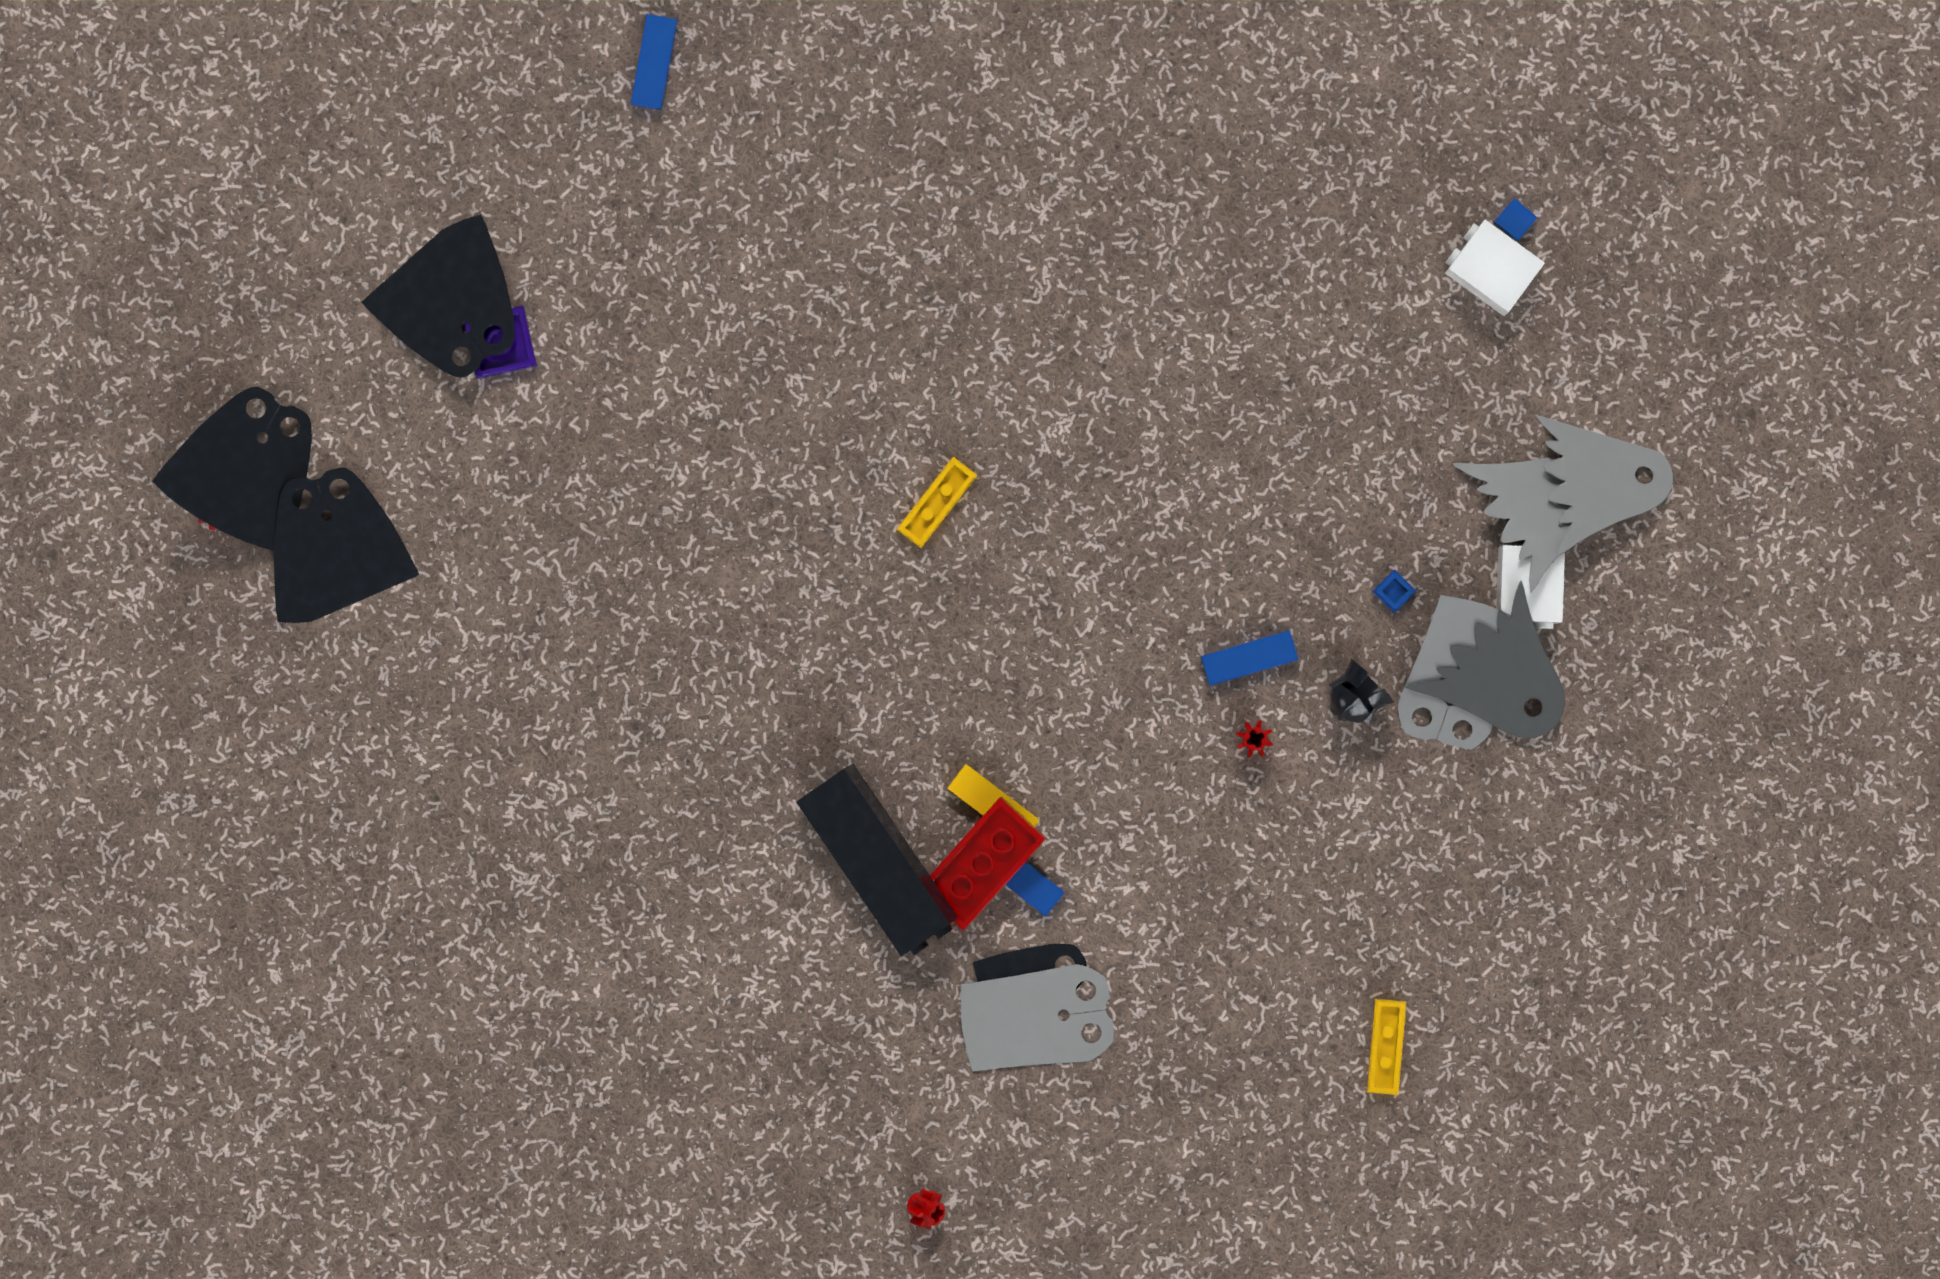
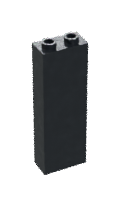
M854 763L842 769L796 802L901 957L911 951L913 956L929 946L926 942L927 939L933 935L939 939L953 930L950 924L958 916Z

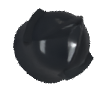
M1352 658L1345 673L1333 682L1328 683L1331 687L1329 693L1330 710L1340 721L1365 722L1368 725L1377 710L1394 703L1385 688L1381 689L1368 676L1369 672Z

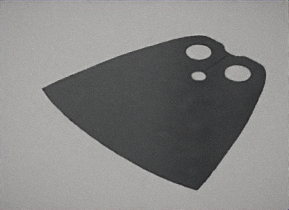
M481 214L442 229L362 301V304L404 344L437 368L455 377L462 378L470 375L479 369L485 357L500 355L509 349L514 342V318L506 280L491 236ZM465 322L471 325V330L467 333L462 332L460 328ZM496 325L502 329L503 338L498 344L491 345L485 341L484 333L488 327ZM465 347L470 350L471 359L468 364L458 366L453 362L452 354L456 348Z
M260 387L247 388L231 398L204 421L167 461L152 482L172 501L205 523L237 539L274 551L277 509L282 489L291 480L307 477L312 442L310 418L304 411L295 406L286 407L278 404L273 394ZM252 399H260L266 406L265 414L260 418H252L246 411L247 403ZM285 418H295L300 424V430L294 437H287L281 432L280 425ZM261 432L266 433L268 436V440L265 443H260L257 440V435ZM304 489L296 490L292 496V502L298 508H300Z
M343 467L326 471L321 478L316 480L301 477L291 480L284 485L278 503L274 539V584L277 622H312L419 576V572L391 520L366 485L352 471ZM336 479L345 480L349 485V493L342 499H337L330 493V484ZM298 489H305L312 496L311 504L306 508L300 509L292 502L293 493ZM325 510L332 513V518L329 521H324L321 518V514Z

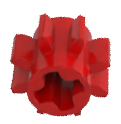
M1260 720L1252 728L1246 721L1244 722L1246 731L1244 733L1235 732V735L1241 737L1242 743L1238 744L1236 748L1241 749L1245 747L1248 749V758L1256 750L1263 757L1265 753L1262 748L1265 745L1273 746L1271 741H1267V735L1272 732V729L1265 731L1261 729L1262 721ZM1251 730L1254 734L1260 733L1262 736L1258 741L1259 747H1256L1254 744L1248 745L1246 741L1250 738L1249 732Z
M924 1188L921 1189L920 1193H914L907 1203V1212L912 1215L910 1223L927 1229H931L932 1225H938L945 1215V1206L940 1203L942 1195Z

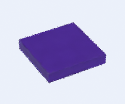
M524 306L512 308L515 337L512 346L498 356L491 355L485 357L479 369L475 371L477 380L537 366ZM465 322L464 325L467 333L471 330V325ZM496 325L488 327L484 333L485 341L491 345L498 344L503 338L502 329Z

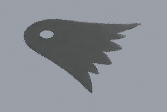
M1520 581L1513 600L1511 618L1509 619L1502 610L1498 612L1499 632L1477 622L1475 625V640L1478 649L1461 645L1450 647L1459 669L1438 667L1436 670L1445 679L1410 684L1405 688L1458 706L1510 735L1521 738H1533L1548 733L1558 724L1564 712L1565 694L1561 681L1543 648L1527 604L1525 589L1522 581ZM1531 698H1536L1542 703V711L1537 716H1529L1524 711L1525 702Z

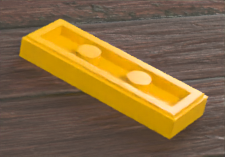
M952 457L899 525L897 531L919 548H922L976 479L977 474L955 457Z
M967 764L963 766L947 787V789L982 815L1002 796L1033 826H1036L1039 822L1037 817Z
M1374 1000L1367 1081L1368 1093L1398 1095L1406 1001Z

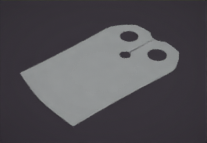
M1440 595L1427 634L1405 687L1418 682L1445 679L1436 670L1438 667L1459 669L1450 647L1461 645L1478 649L1475 640L1476 623H1482L1499 632L1497 622L1499 609L1471 600ZM1505 613V614L1507 615V617L1510 619V618H1511V615ZM1404 687L1398 702V714L1405 734L1425 740L1437 739L1443 744L1470 750L1477 747L1490 734L1493 725L1458 706H1448L1444 700ZM1420 707L1429 709L1432 714L1430 724L1424 727L1417 726L1412 719L1413 712ZM1460 720H1465L1472 726V734L1464 740L1456 738L1452 731L1454 724Z
M1075 964L1017 976L961 984L962 1032L971 1070L980 1071L1027 1065L1085 1062L1098 1057L1114 1042L1113 1019L1107 1015L1105 1010L1107 1001L1110 999L1105 976L1089 967ZM1090 981L1094 984L1096 994L1091 1000L1084 1001L1077 996L1076 987L1080 982ZM1062 1009L1067 1010L1070 1014L1066 1021H1061L1058 1018V1012ZM1094 1023L1100 1027L1101 1037L1097 1042L1088 1043L1082 1038L1081 1032L1086 1024Z

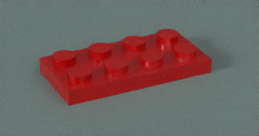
M1002 796L997 799L930 875L958 916L953 922L963 931L967 929L1047 839Z

